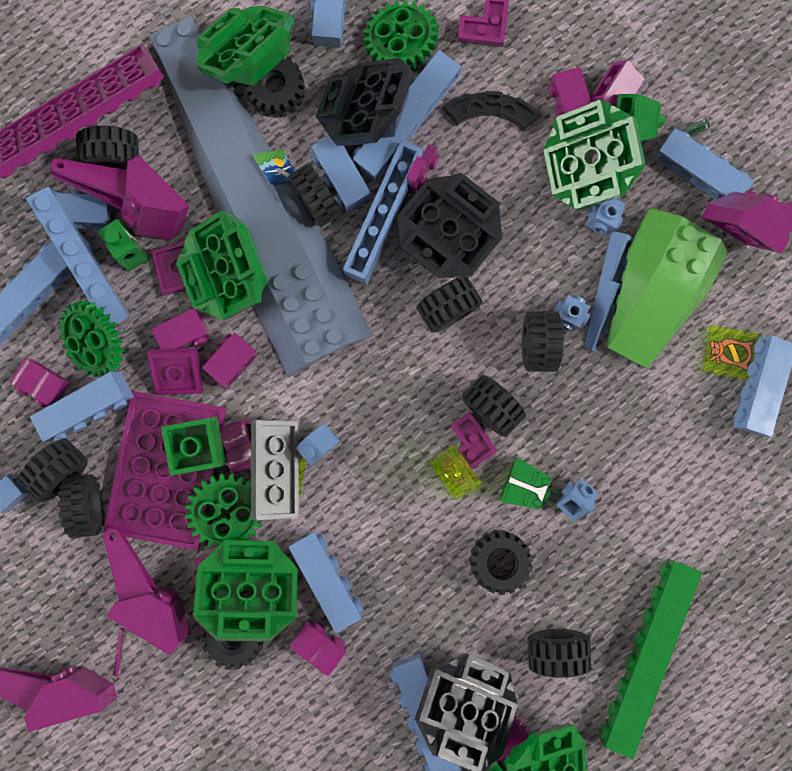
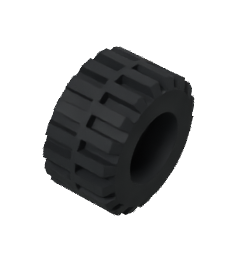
M99 125L83 128L76 134L77 162L126 170L127 162L139 156L138 136L132 131L116 126Z
M462 276L449 281L428 294L419 302L416 308L430 332L436 333L452 326L480 307L483 300L469 277Z
M528 311L524 317L522 328L523 365L527 372H557L562 363L564 331L561 316L558 311Z
M481 375L462 395L466 406L491 430L502 437H507L526 417L521 404L505 388L489 376Z
M67 438L60 439L47 445L34 455L22 469L18 481L39 502H45L58 496V491H61L59 486L63 483L62 480L64 478L80 476L88 464V459Z
M493 530L489 534H483L480 540L477 539L474 548L472 547L470 551L469 563L471 571L480 586L488 589L493 594L497 592L499 595H505V592L512 594L515 593L516 588H523L524 581L528 582L530 579L529 572L533 571V566L531 565L533 557L524 541L515 534L505 530ZM506 548L514 555V566L505 575H494L487 568L488 556L495 549Z
M548 629L537 631L527 637L529 670L546 677L569 678L591 671L590 637L587 634L568 629Z

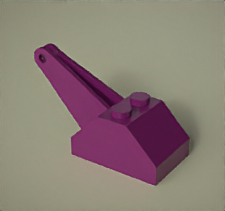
M140 156L129 160L126 170L59 158L51 162L50 174L53 178L120 209V219L123 224L136 235L171 240L181 233L189 204Z
M746 190L745 193L734 191L709 203L702 218L744 245L782 254L789 242V233L792 232V201L778 202V197L768 193L760 196L749 190Z
M117 527L110 528L105 531L103 540L119 601L114 603L107 617L171 656L184 644L190 634L183 599L178 597L179 593L173 588H158L123 531Z
M72 665L61 669L59 673L54 675L0 667V697L27 711L24 719L28 732L101 712L117 698L114 683L86 667L76 669V666Z

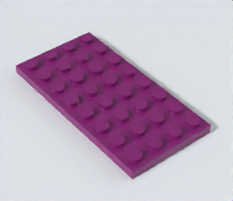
M144 44L138 45L0 129V178L6 179L12 175L17 167L29 165L34 161L35 156L40 153L52 151L58 142L63 139L69 140L73 138L77 131L84 126L86 128L93 126L99 117L104 114L114 113L118 110L120 104L125 101L131 102L139 97L140 92L146 88L152 89L158 86L164 76Z

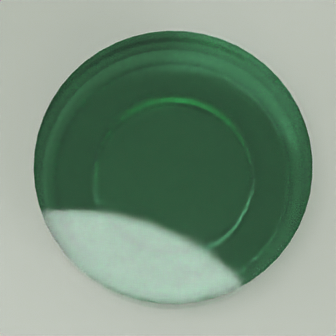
M708 118L686 127L685 130L691 137L709 129L711 125Z

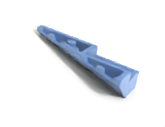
M616 231L611 232L584 348L592 351H597L596 345L600 334L608 333L610 328L606 325L612 315L616 314L617 296L621 292L623 284L621 279L628 262L626 257L634 240V237Z

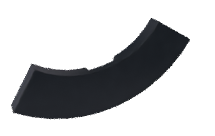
M497 91L468 93L443 106V110L457 126L475 117L495 116L510 121L523 132L541 117V114L524 100Z

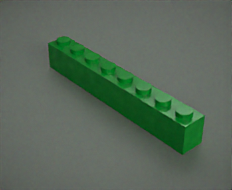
M669 558L666 563L664 562L661 565L658 586L655 585L652 589L651 599L653 600L650 608H646L643 613V627L641 631L636 633L634 637V651L627 656L625 662L627 670L624 677H620L618 680L616 699L612 700L609 704L608 721L606 724L603 723L600 728V741L606 749L634 759L702 575L701 571Z

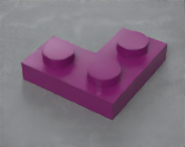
M485 0L483 18L460 15L457 42L503 47L509 0Z
M428 144L422 158L416 157L406 177L409 193L415 195L425 181L429 179L427 178L429 171L435 170L439 161L436 147Z
M470 412L450 425L463 443V446L445 458L447 463L453 460L456 453L459 452L462 460L472 470L498 451ZM459 462L464 476L468 473L467 468L462 462ZM454 463V465H453L454 472L456 473V475L459 476L457 467H456V465H455V463Z

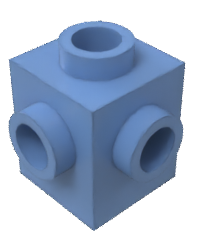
M615 198L589 207L586 214L589 218L585 226L591 228L595 233L605 236L613 230L616 231L622 224L623 218L621 215L626 204Z
M568 295L564 300L560 299L554 311L559 312L564 330L575 331L580 326L584 327L590 317V314L587 313L590 306L585 304L586 301L576 295L572 297ZM570 309L577 311L578 314L572 315Z
M580 478L575 483L568 482L562 488L561 492L563 495L556 505L574 522L582 515H588L595 508L596 504H594V501L599 494L591 485Z

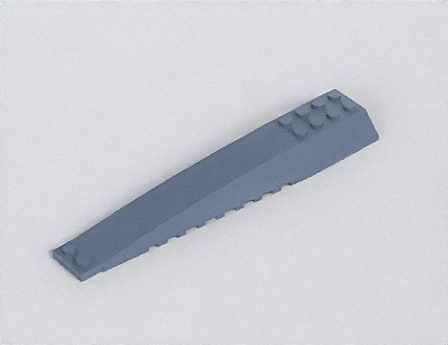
M190 16L149 36L159 54L160 64L217 213L219 211L230 212L251 231L268 277L261 293V302L254 307L289 377L309 367V364L350 344L353 346L373 335L332 251L290 181L270 185L253 157V154L270 152L271 149L231 82L226 84L202 74L197 66V37L200 33Z

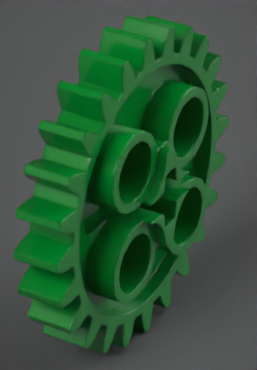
M395 0V4L392 7L389 3H386V10L379 7V15L371 14L373 22H366L368 29L363 31L365 35L363 41L367 54L370 55L371 61L401 58L405 64L411 65L416 69L415 62L419 61L424 64L423 57H431L430 50H436L435 42L439 41L436 18L432 16L430 9L425 11L424 4L417 8L415 0L411 5H408L407 0H404L402 5H399L398 0Z
M88 300L78 301L66 306V310L61 312L63 317L58 319L62 324L58 329L63 333L59 338L65 342L62 348H67L68 350L66 356H72V364L78 363L79 371L85 369V374L89 375L92 373L94 378L97 376L102 377L109 372H115V369L120 367L119 362L123 361L120 354L124 352L119 347L124 342L118 339L117 336L121 331L114 329L116 322H110V314L104 315L103 307L97 308L95 302L89 304Z
M220 471L219 478L216 479L211 473L209 482L204 478L201 479L202 487L194 485L193 490L196 494L189 493L188 499L192 502L185 504V508L191 510L185 513V518L191 519L187 522V527H195L192 531V536L200 534L199 542L202 543L207 539L209 548L213 543H217L218 547L224 540H249L248 534L256 536L254 527L261 528L262 524L259 520H251V479L242 482L243 474H240L235 479L233 471L229 473L228 477H225L223 471ZM225 490L235 492L232 498H224L221 494ZM239 498H243V501L237 502ZM205 504L214 506V510L210 513L204 512L201 508ZM221 508L229 509L230 513H221ZM239 509H247L249 511L244 517L236 515ZM214 519L212 523H207L208 520ZM220 523H226L229 527L225 531H219L216 529V526Z

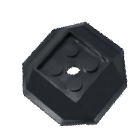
M401 58L360 63L349 68L342 75L337 74L329 79L315 117L337 146L377 143L380 138L394 137L409 96L410 84L414 74Z
M463 173L427 179L397 216L401 249L438 279L462 276L472 277L502 240L499 202ZM445 225H452L456 231L453 234H447L443 231V227Z
M466 653L431 668L415 721L433 756L471 771H485L487 766L494 763L504 754L518 705L509 671ZM466 706V714L464 716L463 709Z

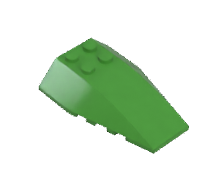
M649 208L627 253L626 260L628 262L626 270L623 271L621 279L623 284L620 295L617 296V310L612 318L606 348L647 369L708 295L728 253L722 239L682 216Z

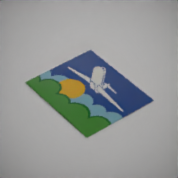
M283 149L253 154L270 185L290 181L288 176L295 172Z

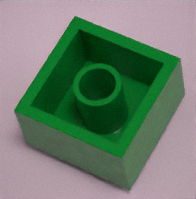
M217 417L161 427L170 476L216 468L226 464Z

